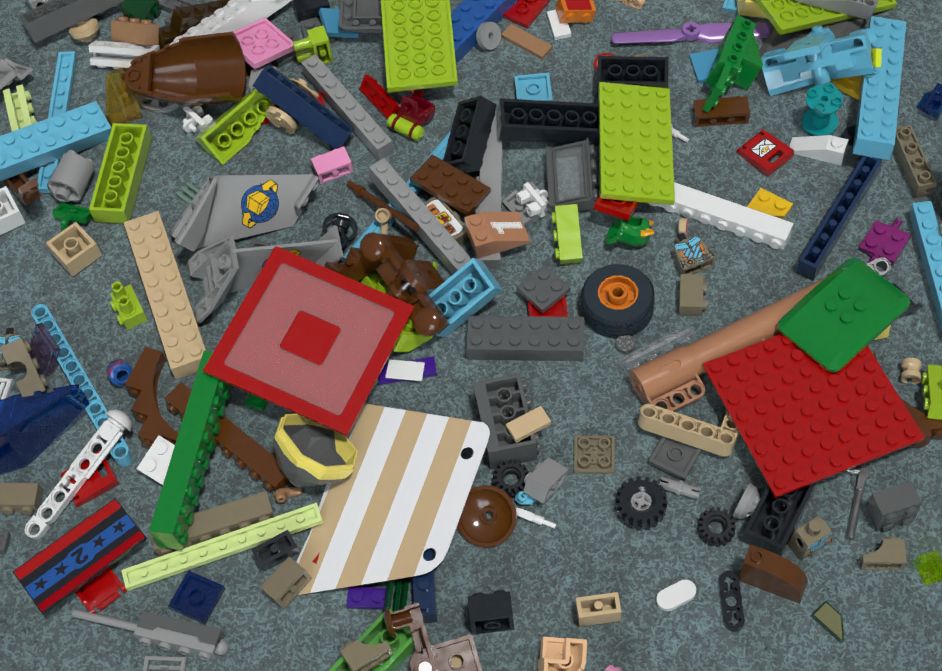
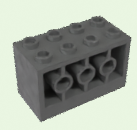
M520 373L474 382L473 388L479 420L485 423L490 430L486 446L490 470L495 469V467L498 468L499 463L504 465L505 460L508 463H511V459H514L515 463L517 461L525 463L537 460V453H540L538 432L516 443L506 428L507 423L531 411L530 399L526 393L525 380L521 381Z

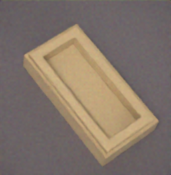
M539 406L507 423L506 428L517 443L551 425V420L542 406Z

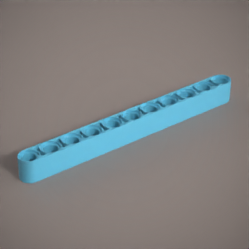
M38 304L33 307L31 314L98 430L109 417L105 414L107 410L49 309L44 304ZM121 436L110 453L119 466L125 467L131 464L133 455Z

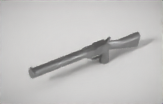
M867 463L858 465V468L853 467L846 470L847 474H852L851 484L856 487L846 533V539L856 541L854 537L867 474L871 471V469H867ZM853 475L858 476L856 485L852 481Z

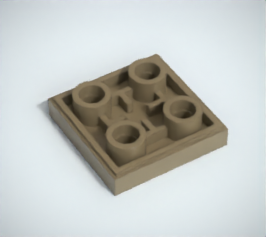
M574 435V474H615V436Z

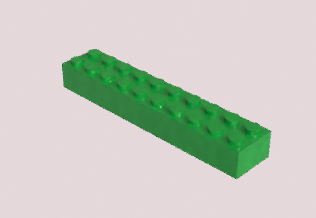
M203 351L149 532L158 547L183 550L184 544L188 541V529L194 521V508L199 504V491L204 486V474L210 466V453L215 449V436L219 434L220 419L225 414V402L230 397L231 384L203 372L213 351Z

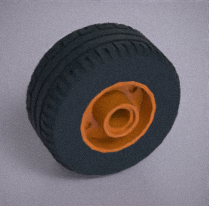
M612 264L599 268L586 279L582 288L581 307L586 323L595 332L610 338L627 335L633 336L641 332L653 316L655 301L653 285L643 272L632 266Z

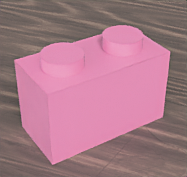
M345 147L337 148L311 158L316 176L319 177L320 184L354 172L352 162Z

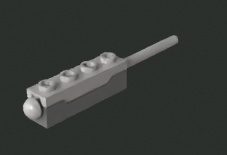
M74 609L72 617L135 631L134 635L139 643L144 646L150 647L151 644L159 645L158 648L164 651L175 649L178 650V653L185 656H190L192 653L205 661H209L210 658L217 659L218 655H224L229 650V644L224 640L225 635L221 629L142 611L137 624Z

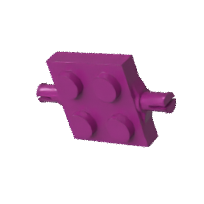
M899 218L895 219L892 226L876 220L860 244L859 251L870 257L869 262L877 258H886L894 266L909 242L911 234L899 230L900 225L903 223Z

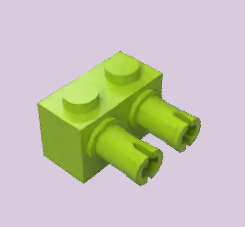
M324 25L307 30V38L293 41L298 64L315 54L324 64L334 62Z
M114 282L111 285L113 292L110 295L113 300L110 301L114 312H119V315H116L120 325H125L126 329L129 330L148 321L131 284L123 287L121 282Z

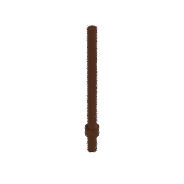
M352 181L347 182L346 186L353 190L357 196L365 198L379 208L388 209L392 217L414 231L419 229L418 224L367 192L366 188L362 185H357Z

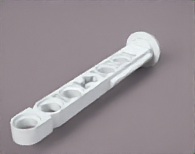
M117 409L109 410L105 413L109 416L107 420L103 422L70 465L69 470L39 507L36 516L33 515L26 524L25 534L28 537L40 539L50 529L49 525L56 521L85 481L91 477L123 435L125 429L131 431L132 423L126 413ZM101 444L102 450L97 454L93 453L94 446ZM84 460H89V467L82 470L81 463ZM71 478L76 480L75 484L70 482ZM63 487H67L70 491L68 492ZM60 492H64V500L61 502H57V494H59ZM52 509L51 517L45 519L43 516L44 511ZM39 525V533L32 535V527Z

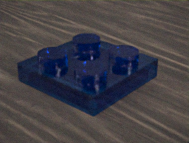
M188 570L168 607L177 613L206 624L225 587Z

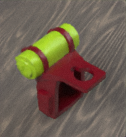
M416 95L410 98L403 96L401 99V109L398 114H392L388 118L387 127L391 128L394 132L409 137L412 141H419L424 135L423 124L435 115V104Z

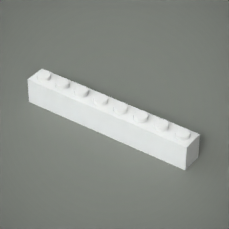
M675 182L674 205L648 203L651 206L665 208L668 212L680 213L685 218L697 219L702 224H711L720 230L734 232L737 236H746L754 242L766 243L774 249H785L794 224Z

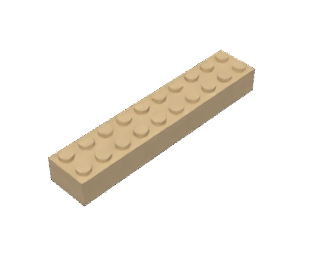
M158 210L126 221L124 225L171 371L175 379H179L198 371L203 351L207 350L168 234Z

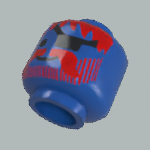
M114 359L108 364L106 373L113 384L124 386L133 369L124 359Z

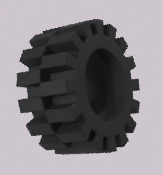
M511 459V463H508L505 460L504 465L499 463L498 468L495 467L494 486L515 498L518 492L524 491V479L529 471L524 464L521 465L520 461L515 463L514 459ZM509 473H514L519 477V481L514 485H508L504 482V477Z
M712 507L709 512L705 510L704 514L700 515L697 531L699 532L700 539L703 538L705 544L708 542L711 547L713 544L716 547H720L721 544L723 546L727 545V542L730 543L735 534V518L732 519L733 515L731 513L727 514L728 510L726 509L723 512L720 511L721 507H717V510H714V507ZM713 521H719L724 525L725 529L722 533L715 534L709 530V524Z

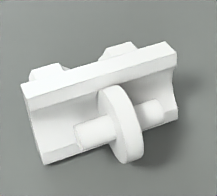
M186 106L183 108L187 113L186 118L183 120V130L187 133L196 132L197 129L202 132L214 122L209 114L200 118L204 115L200 106H194L191 109Z
M529 182L523 185V190L517 193L516 200L521 205L526 202L529 203L526 205V212L530 217L538 214L542 218L545 216L544 209L549 202L547 200L549 195L547 190H534Z

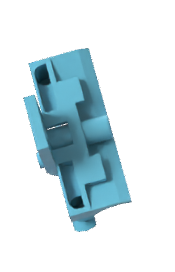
M822 25L811 28L812 31L807 37L796 40L787 50L780 48L765 52L761 57L763 63L762 70L770 96L814 83L815 85L830 82L831 79L875 73L870 45L876 41L874 29L865 28L851 32L849 36L835 38L834 33L829 28H822Z

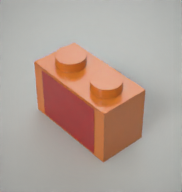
M558 0L555 7L560 23L592 22L596 13L593 0Z

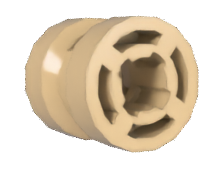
M906 358L902 360L901 369L903 372L901 373V381L903 383H907V378H912V384L921 382V373L919 371L922 368V362L919 359Z

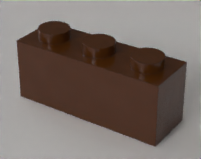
M747 96L720 98L717 106H712L709 112L702 110L706 99L693 101L695 127L749 123L750 110Z

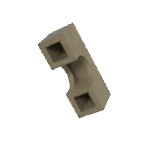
M19 338L0 347L7 365L22 362L27 368L26 376L16 382L24 400L47 391L46 386H48V382L44 375L40 376L38 371L40 365L36 357L32 358L30 354L32 348L28 340L24 341L23 338Z

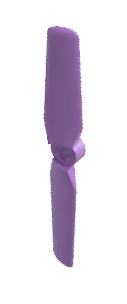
M687 22L683 25V29L613 33L611 40L615 44L675 42L685 39L718 43L722 42L732 23L698 25L695 22ZM754 22L756 23L753 31L755 39L770 36V26L767 22Z

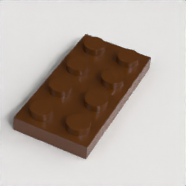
M433 154L410 177L412 184L467 216H470L491 192V188Z

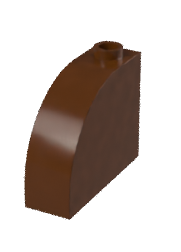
M750 544L743 562L739 581L800 604L808 583L805 573L786 558Z

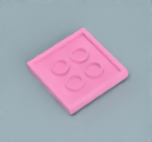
M262 18L233 32L240 42L245 61L254 69L295 51L293 41L267 18Z

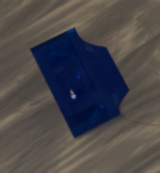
M937 83L932 91L925 93L917 105V108L921 109V111L936 119H939L942 115V84Z

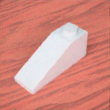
M832 135L792 137L789 147L794 150L796 155L841 166L848 139Z

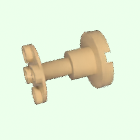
M293 78L289 79L317 100L319 98V94L308 88L307 82L299 78L298 81ZM269 106L265 111L267 119L278 128L280 126L286 128L285 132L294 134L298 128L297 123L293 120L294 117L288 115L281 107Z

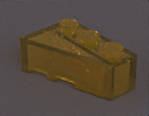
M122 68L106 73L105 117L111 128L113 123L126 124L143 117L133 91L120 78L121 72L124 73Z

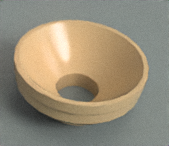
M97 19L81 21L75 27L70 28L69 33L75 40L89 42L97 36L99 23Z

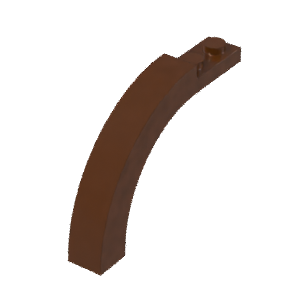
M23 173L3 180L25 206L42 196L38 190L39 184L34 178L29 181Z

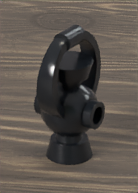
M338 212L330 214L325 218L322 224V233L324 235L328 232L326 229L327 223L335 219L332 221V227L334 225L338 227L343 251L356 238L358 227L356 221L349 214ZM347 221L351 223L354 230L350 237H347L345 234L350 227Z

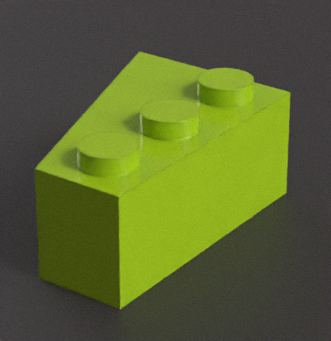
M577 204L555 206V212H551L552 223L556 224V230H553L554 241L558 242V248H555L556 259L560 260V264L581 263L583 256Z

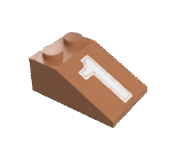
M480 212L464 217L466 231L477 259L530 243L519 212Z

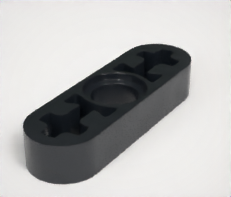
M725 571L721 574L719 580L724 623L729 631L738 632L743 628L745 621L739 577L733 571ZM726 577L734 580L731 586L732 591H728V583L724 582ZM728 597H735L738 604L729 606L726 603V599ZM736 611V620H740V622L737 623V626H733V623L729 622L732 619V612Z

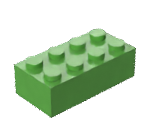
M384 612L363 633L359 640L367 645H377L387 641L393 655L369 671H396L415 650L410 627L395 630L397 638L392 637L385 625ZM343 657L329 669V671H351Z

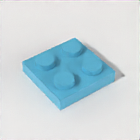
M549 73L514 76L517 99L553 101Z

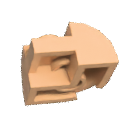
M541 637L538 671H583L586 665L587 640Z

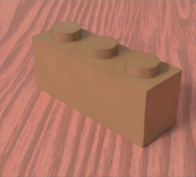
M120 16L118 20H111V40L140 45H159V24L152 23V20H141L140 22L139 18H130L128 20V17Z

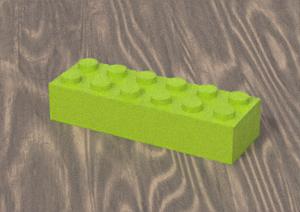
M113 123L89 207L94 222L124 224V222L131 220L152 140L147 125Z

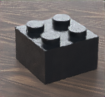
M497 590L492 594L474 593L472 596H467L473 635L515 630L510 591Z

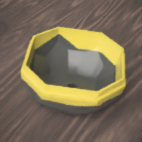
M285 414L284 417H281L272 443L279 468L294 486L303 488L336 483L345 479L354 471L358 451L345 435L298 414Z

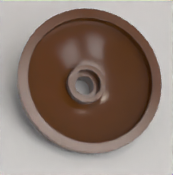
M492 485L477 486L470 490L457 525L461 534L472 544L480 547L497 546L506 541L515 529L517 522L516 507L512 498L504 490ZM488 511L493 514L491 519L487 518Z

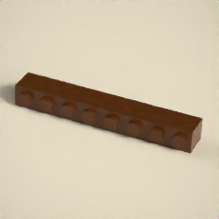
M182 382L164 398L167 403L166 408L174 415L176 413L179 414L181 421L183 420L192 391ZM221 417L220 431L215 436V447H220L221 453L228 459L232 457L235 460L234 463L240 469L246 468L252 479L262 481L263 487L270 493L272 491L275 492L278 488H285L290 481L279 468L277 458L226 417Z

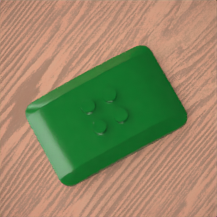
M850 258L794 305L779 320L778 329L785 337L827 371L838 372L909 308L910 299L858 258Z

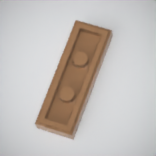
M510 24L501 34V38L541 60L553 49L552 45L513 24Z

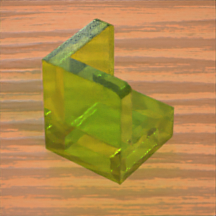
M938 550L918 556L914 564L924 585L927 586L942 581V558Z

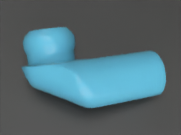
M523 491L518 492L515 497L520 505L530 506L536 501V499Z

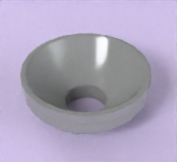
M749 483L736 507L733 517L743 519L752 516L761 499L756 486Z

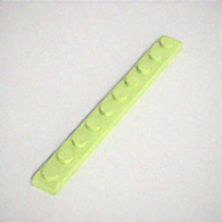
M316 502L186 547L183 550H178L123 569L121 571L127 591L257 547L286 530L290 534H294L323 524L318 504Z

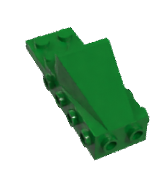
M738 14L723 37L705 82L711 86L702 108L706 112H709L712 106H717L720 100L719 96H723L727 87H731L733 83L748 90L763 67L753 32L756 23Z

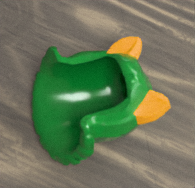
M631 216L629 221L617 218L605 236V244L610 245L618 241L629 246L641 247L647 244L651 235L654 234V230L650 229L654 222L647 220L645 217L637 218Z

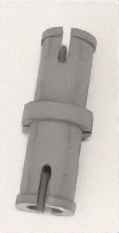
M663 476L659 483V486L662 485L663 490L676 493V496L680 497V495L696 500L699 499L702 489L701 487L685 484L682 480L678 482Z

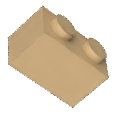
M618 592L576 598L579 627L621 621Z

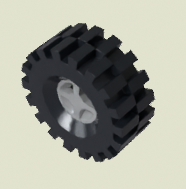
M637 476L636 481L630 478L628 479V484L624 481L621 484V488H618L615 510L617 511L618 518H621V522L624 525L628 524V528L633 529V526H635L637 531H641L642 527H645V530H650V526L653 525L655 528L658 526V522H662L667 509L666 492H663L662 485L657 486L658 482L656 480L650 482L649 477L641 480V476Z

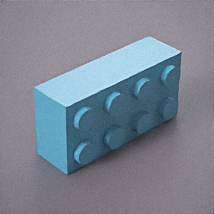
M472 258L429 294L450 323L440 334H436L437 336H448L468 319V316L475 314L503 291L482 260Z

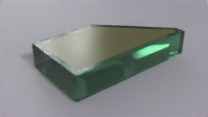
M825 601L811 615V618L842 644L844 642L842 614Z

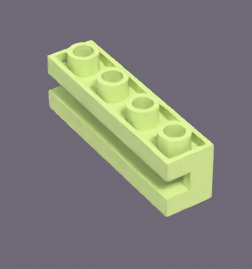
M23 84L16 86V93H11L9 88L3 90L11 131L37 123L35 116H32V113H35L32 103H29L32 100L30 92L25 90Z

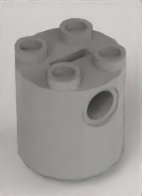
M68 150L67 153L61 156L59 164L47 183L49 192L61 202H79L88 186L89 179L94 174V162L89 158L79 156L73 150Z

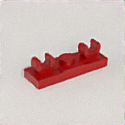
M364 75L359 90L387 119L392 114H398L401 106L397 104L398 101L393 100L382 88L383 86L377 83L376 79H373L370 75Z

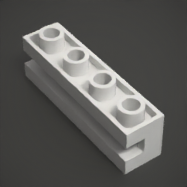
M95 40L89 45V52H93V56L90 58V65H96L98 68H105L107 66L113 67V69L129 68L134 58L153 50L156 52L160 50L159 45Z

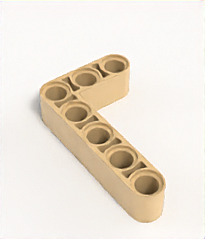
M645 404L640 409L638 425L643 430L720 456L731 455L739 436V431L728 411L721 427L652 404Z

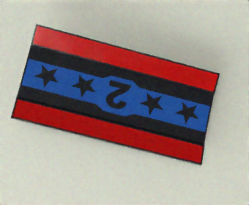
M114 498L12 572L44 615L86 583L94 581L97 575L101 576L104 570L147 540V537L117 499Z

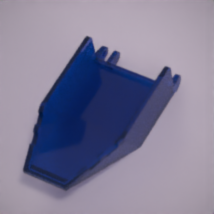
M79 384L53 388V392L42 394L41 391H35L33 396L22 397V394L0 400V476L31 464L90 404Z

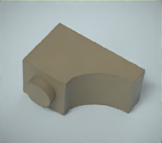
M897 537L883 539L877 551L862 555L860 561L861 570H904L907 564L905 540L898 539Z
M358 639L348 642L340 651L351 671H369L393 655L387 641L377 645H367L361 643Z

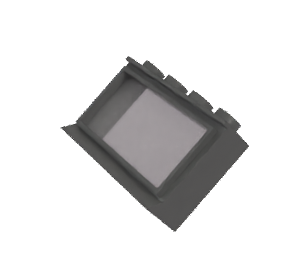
M588 138L584 141L553 148L546 146L549 206L552 212H555V206L577 204L578 211L594 208V204L599 197L598 189H596L598 178L595 174L597 163L593 156L596 155V149L594 144L591 145Z

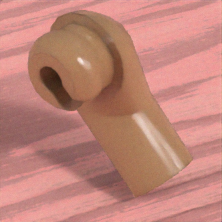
M296 486L278 488L274 493L275 500L279 503L284 502L286 498L303 495L302 488Z

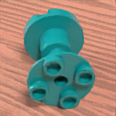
M832 83L816 85L807 91L806 103L810 109L803 115L802 129L809 136L833 135L838 126V118L834 112L838 111L842 106L843 95Z

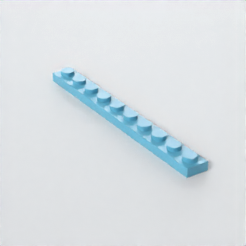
M75 51L58 53L48 118L69 110L77 59ZM60 159L40 166L37 181L40 193H50L47 183L59 164Z

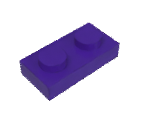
M348 587L347 609L383 610L386 588Z

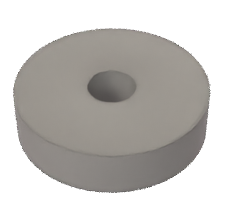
M483 22L478 27L476 33L478 45L486 50H493L499 45L501 30L496 23Z

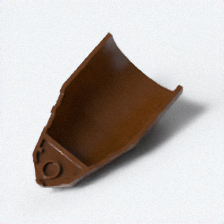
M233 31L183 37L177 43L164 45L163 49L156 52L153 50L134 58L130 63L131 66L124 73L121 72L120 78L135 94L186 107L237 102L242 99L246 88L244 54L240 42Z

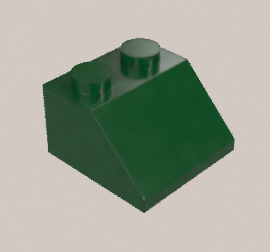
M124 0L120 6L123 16L128 17V20L130 18H139L140 22L141 20H152L153 23L156 16H159L161 13L158 0Z

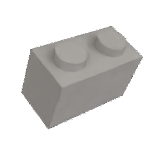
M548 457L544 462H539L532 473L529 472L526 475L523 492L544 504L563 485L568 468Z

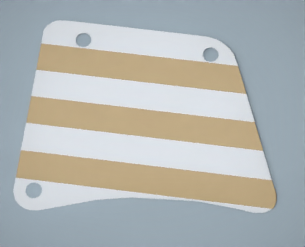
M364 403L348 436H346L358 451L354 471L339 482L326 484L319 505L323 524L311 528L310 534L297 559V563L312 577L311 581L298 595L426 574L436 568L448 552L490 436L488 426L483 422ZM467 447L472 448L473 456L469 459H463L461 451ZM433 548L436 551L435 558L431 561L424 560V551ZM319 554L317 564L313 563L312 561Z

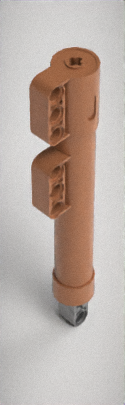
M877 258L867 263L870 268L883 278L891 269V264L886 258ZM877 267L882 268L883 272L879 271ZM823 279L686 346L681 345L630 370L629 378L633 389L644 404L662 406L664 409L676 413L697 403L705 393L704 384L699 377L706 373L702 366L703 363L782 334L778 329L779 320ZM690 389H696L699 395H693ZM674 397L680 398L681 401H682V403H681V404L675 403V402L673 401V398H674Z

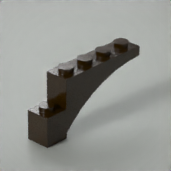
M230 0L211 1L173 9L170 26L159 28L160 49H163L164 45L172 43L176 37L185 34L189 28L197 26L201 23L202 19L213 15L217 9L226 6Z

